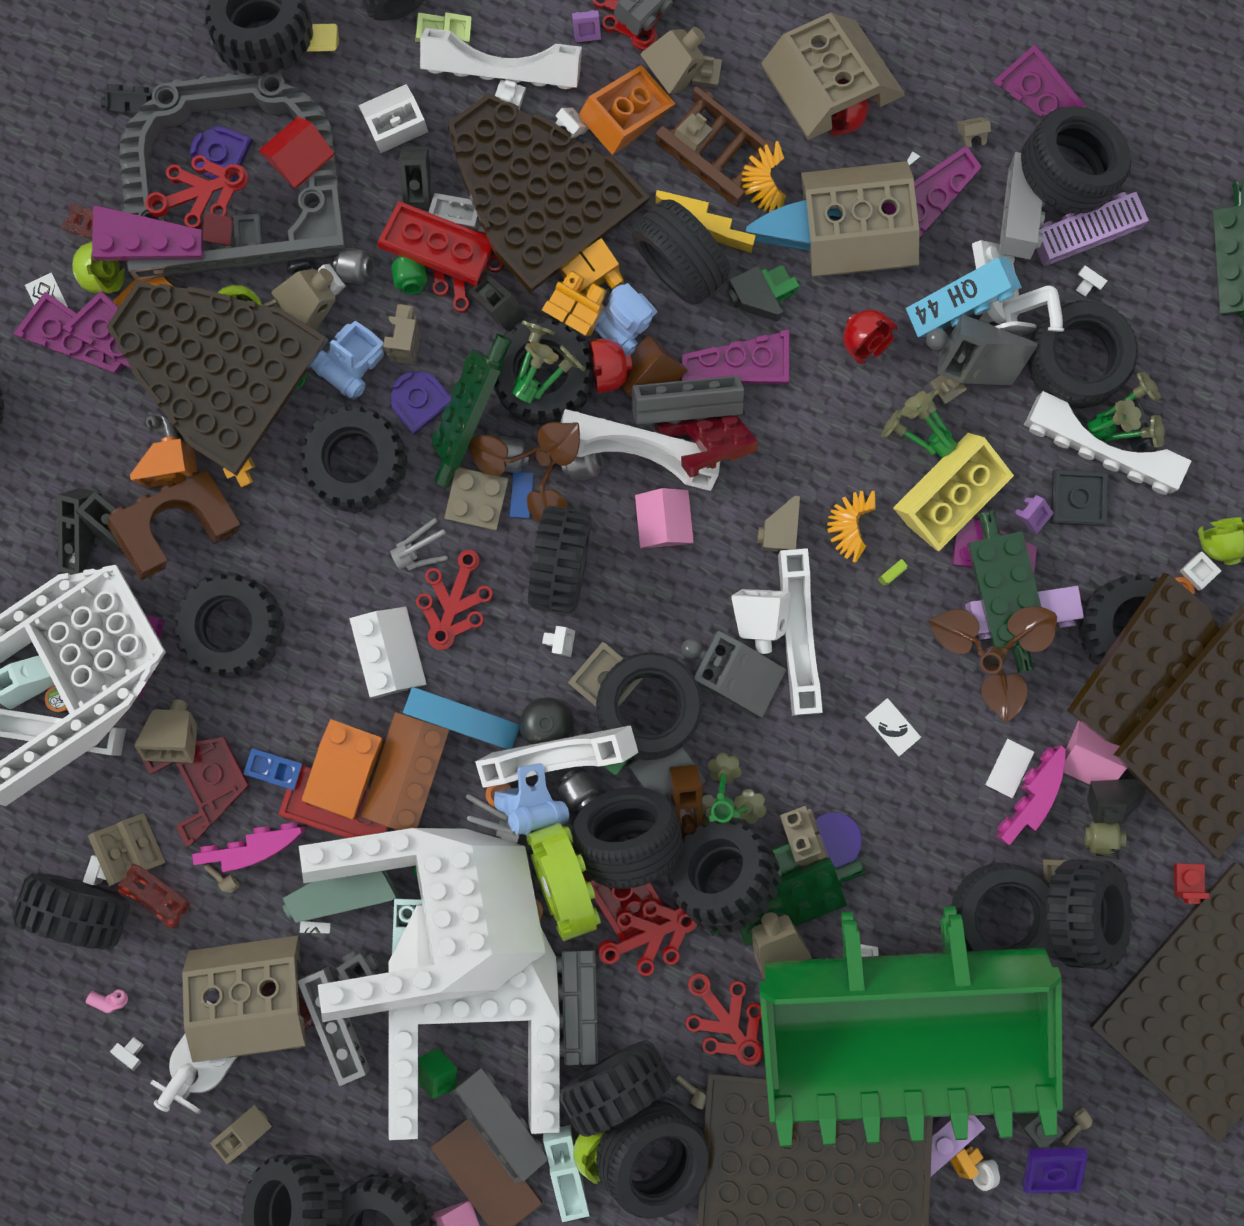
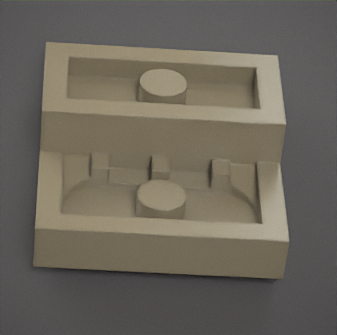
M144 813L88 835L109 886L165 863Z

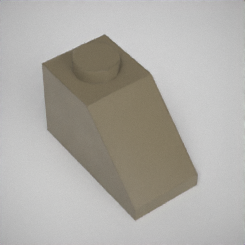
M800 496L791 498L765 520L763 527H758L757 543L762 544L761 551L780 552L782 550L796 549Z
M254 1105L210 1144L223 1161L229 1164L272 1126L268 1122L267 1116Z

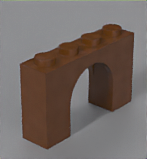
M207 470L202 473L193 472V476H186L183 482L176 485L170 483L161 488L159 493L153 496L144 495L136 500L134 505L128 508L122 506L110 513L111 516L108 517L107 526L141 581L166 569L167 559L150 531L151 521L162 511L181 509L193 514L199 520L213 544H217L238 533L240 523Z

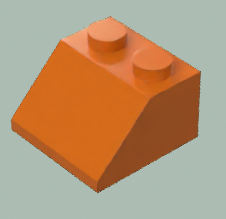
M176 436L162 438V442L152 444L130 474L131 481L145 489L183 482L186 476H193V472H198L194 448Z

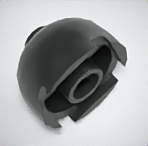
M551 697L538 698L530 702L523 710L520 718V732L529 745L569 738L574 729L573 716L569 708L560 700Z

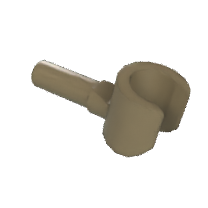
M209 863L204 866V869L216 879L222 891L232 893L240 887L239 882L232 874L224 878Z
M679 1074L675 1080L689 1093L693 1094L690 1103L699 1109H704L707 1092L692 1086Z
M1085 1108L1079 1109L1072 1115L1076 1124L1062 1138L1061 1141L1065 1145L1078 1132L1088 1129L1092 1125V1118Z

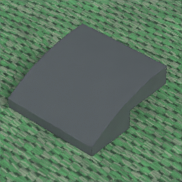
M683 747L664 758L652 760L635 759L628 764L644 788L655 790L670 801L669 767L695 765ZM698 770L702 785L706 780Z

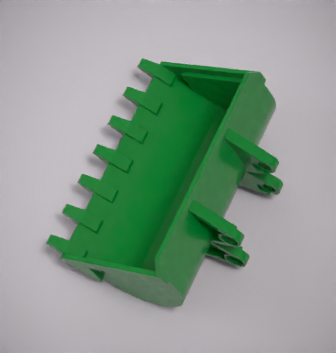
M955 906L943 907V919H940L943 953L862 957L860 934L857 922L853 920V911L841 912L844 958L765 961V981L759 982L768 1105L770 1124H776L780 1147H792L793 1123L819 1122L823 1145L827 1146L835 1145L836 1121L862 1120L867 1144L879 1143L880 1119L906 1118L911 1142H923L924 1117L950 1116L955 1140H967L968 1116L994 1115L1000 1139L1012 1138V1114L1038 1113L1044 1137L1057 1136V1112H1062L1063 1110L1062 988L1059 968L1051 966L1048 954L1044 948L966 951L961 914H956Z

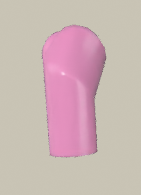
M117 989L107 996L91 991L86 999V1003L105 1013H112L126 1005L128 996L121 989Z

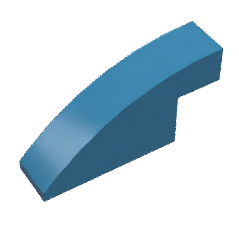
M806 200L792 203L767 213L748 225L746 233L756 235L754 242L809 251L810 238ZM831 209L827 212L829 219L833 221H838L842 218V213L838 209Z
M414 687L411 688L403 711L404 714L505 749L513 748L520 728L519 724Z

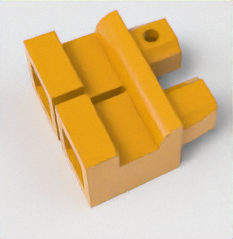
M602 238L582 252V256L579 254L561 269V275L564 279L571 271L585 278L579 289L585 295H587L592 284L599 286L606 282L612 291L617 286L624 284V280L619 272V263Z
M571 271L563 282L557 283L556 290L550 300L545 303L542 311L561 322H565L566 325L585 336H590L605 308L602 303L607 290L592 284L587 295L581 293L579 289L585 278Z

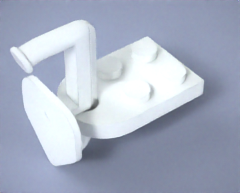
M983 240L972 243L976 269L998 257L1009 258L1014 269V256L999 254V244ZM1044 286L1019 295L1018 290L1013 292L1015 296L1001 303L996 301L990 304L991 309L984 312L979 320L989 325L990 322L995 321L1000 324L995 327L1018 336H1023L1036 331L1037 327L1036 324L1017 321L1018 315L1047 304L1050 317L1048 331H1064L1057 289L1053 286Z
M207 1000V1002H206V1003L209 1004V1005H212V1004H213V1003L209 1002L208 1000ZM184 1034L170 1058L169 1068L172 1079L167 1087L154 1080L150 1083L163 1092L159 1099L154 1101V1105L158 1109L168 1112L170 1104L175 1100L193 1112L200 1114L201 1110L186 1101L190 1093H204L215 1088L222 1081L237 1057L193 1063L186 1035Z

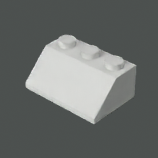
M407 607L374 611L349 618L370 698L376 699L409 690L412 687L417 688L427 685Z

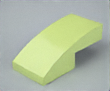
M418 12L415 42H420L425 28L452 31L459 39L469 44L471 16L445 12L443 17Z

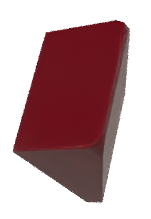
M205 213L202 240L230 245L234 218Z

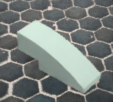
M571 1125L559 1127V1133H543L550 1175L562 1222L588 1217L589 1209L582 1174L577 1169L573 1158L575 1142Z

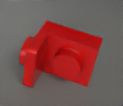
M1174 863V896L1183 898V903L1201 904V899H1210V893L1205 892V864Z

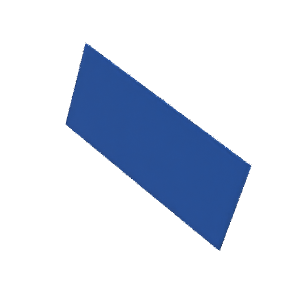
M518 472L513 474L509 517L530 518L527 496L532 491L534 473Z

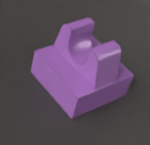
M591 10L589 12L572 13L575 42L601 40L598 11Z
M1036 495L1034 498H1026L1024 500L1027 504L1024 511L1017 509L1015 513L1030 531L1038 534L1054 513L1045 499Z

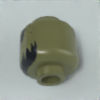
M1092 821L1090 827H1085V848L1089 849L1090 853L1094 856L1115 857L1119 854L1120 848H1126V831H1120L1119 823L1106 824L1094 823Z

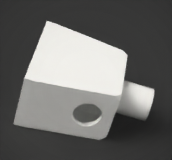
M742 589L733 594L732 603L739 636L744 639H755V651L760 654L772 652L771 640H777L786 632L790 591Z

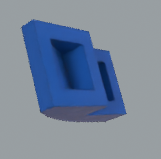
M251 748L243 775L295 790L303 764Z

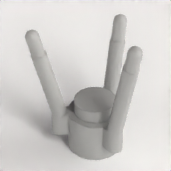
M436 518L426 523L406 540L396 544L397 548L390 551L399 570L407 567L408 571L416 567L448 560L447 556L414 561L418 558L416 550L446 533L443 529L414 545L410 544L435 525L438 521Z
M470 794L466 795V799L505 820H500L499 824L481 818L468 816V821L497 830L496 836L501 837L499 839L517 843L520 834L516 835L511 830L508 816L505 813Z

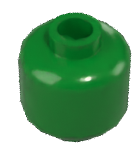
M401 256L392 263L391 271L394 286L404 294H418L428 283L426 266Z

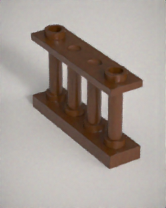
M696 86L692 94V100L695 102L694 106L674 129L667 130L662 126L656 132L655 143L737 208L744 198L745 191L742 185L746 181H742V178L748 177L742 175V172L749 170L743 168L735 178L729 179L723 174L722 168L744 142L757 151L754 157L761 162L758 149L761 147L765 152L764 145L767 144L772 155H774L775 144L767 138L762 139L718 104L709 91H702ZM705 110L716 120L710 126L713 129L711 135L694 151L674 136L676 129L692 113L696 116ZM725 126L736 134V137L714 162L709 163L702 157L701 153ZM751 160L746 164L757 167Z

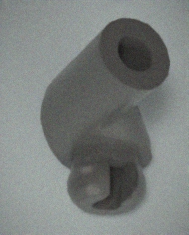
M161 414L147 417L146 425L149 429L165 434V437L176 436L180 439L178 430L169 421L168 417Z

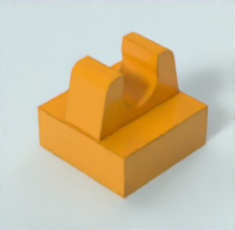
M249 457L237 476L223 468L227 479L235 476L240 486L243 487L253 482L248 469L255 467L252 458Z
M970 1146L967 1149H961L949 1161L959 1177L971 1180L979 1174L975 1165L984 1157L977 1147L973 1149Z

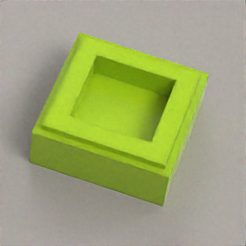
M902 559L880 576L878 581L883 586H887L907 569V564Z

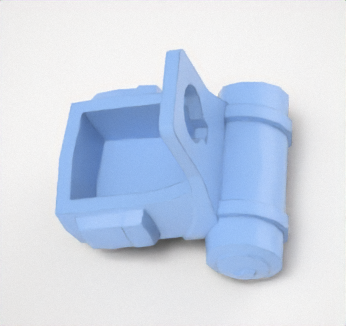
M627 283L613 289L608 298L609 303L604 308L594 331L603 339L617 341L623 347L625 355H631L638 346L635 338L648 328L652 317L657 314V310L643 294H638Z
M354 321L352 324L344 326L336 334L334 340L330 342V350L327 352L321 350L310 368L319 377L324 378L337 388L341 394L353 401L361 396L365 390L366 384L361 380L364 373L368 369H373L383 358L384 342L369 329Z
M542 763L518 767L519 787L495 792V807L499 811L505 812L508 816L509 826L516 835H528L531 831H536L556 823L563 825L569 820V811L566 804L562 801H553L547 790L544 765ZM530 771H535L538 776V781L534 786L527 785L525 781L526 775Z

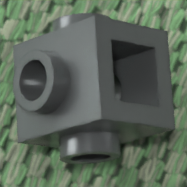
M357 950L352 951L342 958L344 964L337 967L340 981L380 974L378 971L380 965L376 957L372 953L368 954L366 950L360 954ZM358 964L362 966L365 971L364 974L357 972L356 967Z

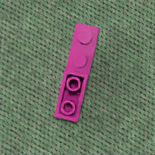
M1063 746L1047 748L1040 757L1042 763L1038 768L1030 769L1024 776L1023 781L1025 784L1021 788L1029 796H1023L1014 807L1017 810L1010 819L1006 817L997 828L999 833L996 838L1003 844L1010 845L1024 827L1036 831L1053 805L1063 777L1066 749Z
M297 822L281 824V830L270 831V826L253 828L254 834L246 835L247 846H245L244 841L227 843L228 849L218 850L217 845L200 847L201 853L192 854L193 865L221 861L222 872L257 864L275 856L296 842L306 832V827H298Z

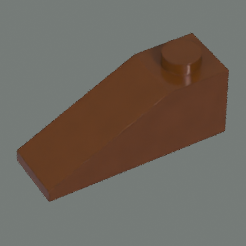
M697 765L669 767L671 803L676 810L683 843L685 842L684 838L689 833L690 835L694 834L696 828L703 825L702 785Z

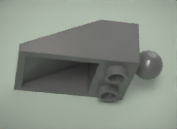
M963 314L949 338L947 333L939 328L931 330L926 337L927 345L931 349L941 350L937 374L960 383L1013 385L1037 348V343Z
M720 631L714 632L705 650L702 648V644L693 638L685 640L681 645V653L686 659L700 660L693 673L695 681L698 682L699 686L761 718L763 717L786 672L785 668ZM717 646L724 647L725 653L722 656L716 654L715 649ZM706 669L710 670L713 674L710 680H706L703 677V672Z

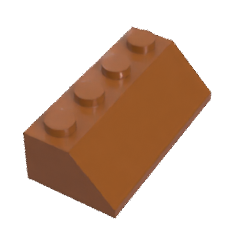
M395 712L361 817L396 830L417 828L449 729Z

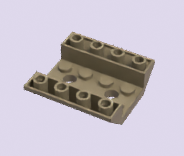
M832 12L783 34L761 63L764 72L807 140L832 129L831 115L873 96L881 107L904 96V91L856 20ZM818 42L825 44L823 47L820 48L813 46L815 43ZM840 79H845V80L850 81V82H848L847 84H838V83H837V81L840 80Z
M908 161L801 173L803 198L806 200L809 228V255L812 278L919 266V223L914 178ZM885 203H892L896 207V212L892 215H887L883 213L881 206ZM831 209H838L842 213V218L838 221H833L829 219L827 212Z
M298 935L188 951L182 971L184 1031L193 1063L306 1047L304 1018L299 1012L297 964H301ZM268 982H274L276 985L274 994L269 997L263 996V986ZM212 990H218L220 994L219 1000L215 1004H207V994Z

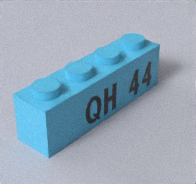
M998 257L912 304L906 310L917 336L927 337V334L933 329L939 328L943 330L949 326L954 328L962 314L970 316L973 313L980 315L991 309L990 304L996 301L1001 303L1015 296L1013 292L1022 287L1009 258Z

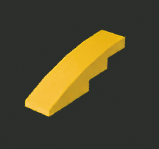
M657 190L655 204H658L661 200L668 199L680 203L706 227L717 242L752 253L756 235L730 229L731 218L707 213L709 202Z

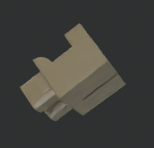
M398 304L396 316H389L394 329L393 338L385 337L383 348L390 361L413 365L417 363L421 332L417 325L418 317L414 314L415 309L413 306Z
M806 806L780 815L797 864L801 867H806L828 858L812 809L807 810Z

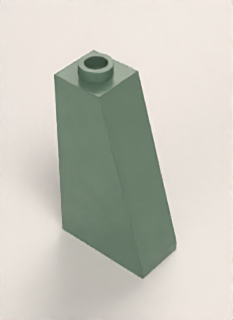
M383 870L311 882L282 899L285 903L283 905L285 914L290 920L294 919L295 923L392 901L400 895L387 871Z

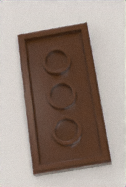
M467 1118L431 1146L432 1151L488 1226H515L542 1204L543 1201L527 1180L516 1184L513 1182Z

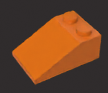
M640 65L589 96L578 117L607 150L614 155L639 137L673 108L676 103L647 70Z
M330 719L320 742L301 801L354 820L383 749L384 743L382 738Z

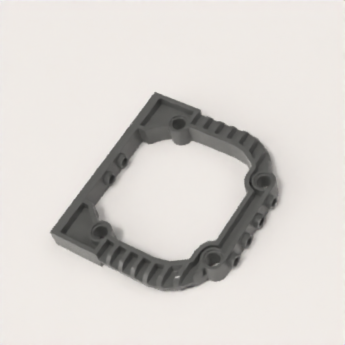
M268 72L264 73L263 76H256L254 73L249 75L228 73L220 77L202 76L195 80L176 79L169 83L159 84L152 92V100L142 105L140 111L129 120L121 137L119 157L125 209H122V212L168 222L165 216H152L145 206L147 196L153 193L150 163L152 145L163 128L183 124L188 120L192 112L258 105L264 112L280 115L289 113L294 119L299 116L312 122L334 152L333 136L328 118L314 99L303 93L300 89L285 84L284 78L280 73L270 74ZM272 87H279L276 91H269ZM173 99L172 102L164 104L166 100ZM335 155L309 177V187L299 194L298 203L302 213L295 224L288 230L289 241L266 244L250 242L243 244L241 247L233 248L230 246H219L216 250L204 251V258L202 260H127L128 271L135 280L337 256L341 250L347 247ZM311 202H319V205L315 208L308 207Z

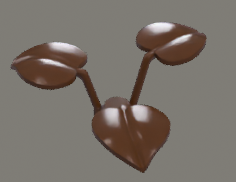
M578 422L546 423L538 432L540 447L536 446L532 450L511 458L507 457L508 447L502 440L490 435L472 437L468 445L471 456L477 467L488 475H501L506 470V463H513L533 454H536V459L540 465L548 467L540 483L539 491H531L527 496L528 510L536 521L540 523L543 510L548 506L568 508L564 496L553 489L545 490V485L552 470L555 468V463L561 466L569 465L577 457L580 446Z
M1031 606L1022 608L1010 617L1007 624L1008 630L1015 637L1002 649L997 646H991L986 650L983 649L980 640L975 637L980 630L979 622L975 615L968 610L952 609L932 617L929 622L937 640L950 652L966 654L971 650L973 642L976 644L978 655L982 656L980 659L982 670L992 674L982 684V697L985 703L1004 722H1008L1022 709L1027 698L1028 687L1025 679L1020 674L1010 673L1006 675V672L1001 669L1006 660L1005 654L1018 640L1021 647L1026 651L1039 652L1046 649L1054 639L1058 616L1055 612L1044 607Z

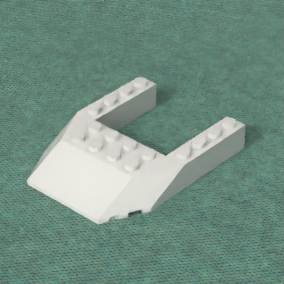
M117 565L106 566L100 570H83V573L72 575L69 573L59 574L0 614V663L33 642L70 713L0 761V805L7 806L97 745L132 706L166 653Z
M410 828L299 846L303 883L416 865L432 965L318 985L322 1022L494 992L503 986L506 981L519 974L529 964L535 962L546 953L526 849L523 845L469 829Z
M422 905L416 906L389 960V972L432 965ZM542 928L546 953L535 962L529 964L519 974L506 981L496 991L389 1010V1140L418 1139V1024L528 1020V1125L531 1134L559 1133V1001L556 956Z

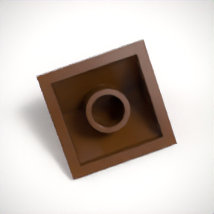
M648 334L631 354L632 370L627 371V380L622 387L627 394L632 396V386L679 381L688 369L653 336Z

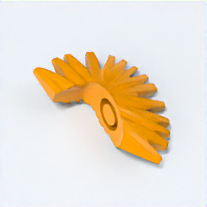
M775 141L774 155H772L767 144L764 145L765 152L760 147L758 150L762 162L751 155L749 159L757 167L745 165L744 169L749 171L742 172V175L748 176L742 178V181H750L742 185L743 188H748L745 190V194L748 195L758 191L750 201L753 203L761 199L758 208L761 209L764 206V212L769 206V212L774 211L776 206L778 209L783 207L786 195L777 187L770 174L771 168H774L775 165H778L784 159L779 141Z
M860 491L859 498L857 493L854 492L853 506L846 497H843L842 500L847 509L835 504L834 507L837 510H831V513L836 516H828L829 519L835 520L834 522L827 523V526H833L827 529L828 533L842 532L830 539L831 542L842 541L836 547V550L842 549L841 555L846 552L844 556L846 559L854 553L853 562L855 563L867 546L861 538L859 518L861 515L876 509L875 491L870 493L866 503L863 491Z

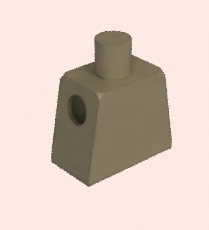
M693 27L688 33L683 29L671 30L640 54L669 94L682 93L704 62V55L697 46L705 39V36L697 27Z
M325 268L320 269L319 272L315 269L299 271L271 293L285 312L312 329L317 330L335 302V296L328 287L334 280V277Z
M175 699L172 701L169 710L155 709L151 712L135 743V748L143 761L193 763L197 723L191 712L187 711L188 704L185 701Z
M766 913L761 918L762 924L753 927L751 930L754 958L763 979H765V961L812 959L802 936L788 915L778 917L775 913Z

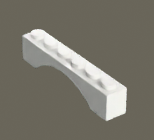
M425 28L420 38V69H427L431 73L452 72L454 75L461 77L477 75L485 80L502 78L514 83L526 81L536 86L551 84L557 85L561 89H571L572 87L577 88L579 82L582 47L554 44L547 50L532 56L501 58L472 48L459 39L452 31Z
M1044 391L1037 396L1024 423L1025 426L1030 428L1029 431L1032 434L1040 437L1046 435L1054 439L1053 442L1062 448L1071 447L1078 450V455L1088 460L1095 458L1103 462V467L1115 472L1120 470L1128 474V479L1137 483H1148L1152 485V490L1163 495L1171 494L1179 489L1191 463V460L1168 449L1137 453L1109 446L1095 438L1081 425L1073 414L1068 402Z
M567 409L564 410L560 423H579L580 446L577 457L599 452L636 454L664 466L686 485L709 491L712 490L719 475L720 462L716 463V468L707 469L706 467L700 469L699 475L691 478L681 466V456L701 452L696 443L612 422L603 418Z
M808 548L782 550L778 554L781 591H790L785 643L792 716L822 713V701L813 639Z
M0 708V737L30 741L63 718ZM112 727L103 739L88 750V752L121 756L126 729Z
M630 725L492 752L475 762L484 788L518 780L517 769L521 766L542 763L544 765V772L578 766L599 767L624 762L639 752ZM530 771L526 777L537 775V773Z

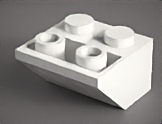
M407 84L359 105L380 153L428 132L425 120Z

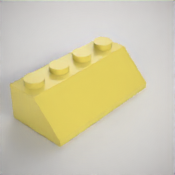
M967 433L957 443L955 449L943 457L893 509L910 529L936 551H940L1014 475L985 437Z

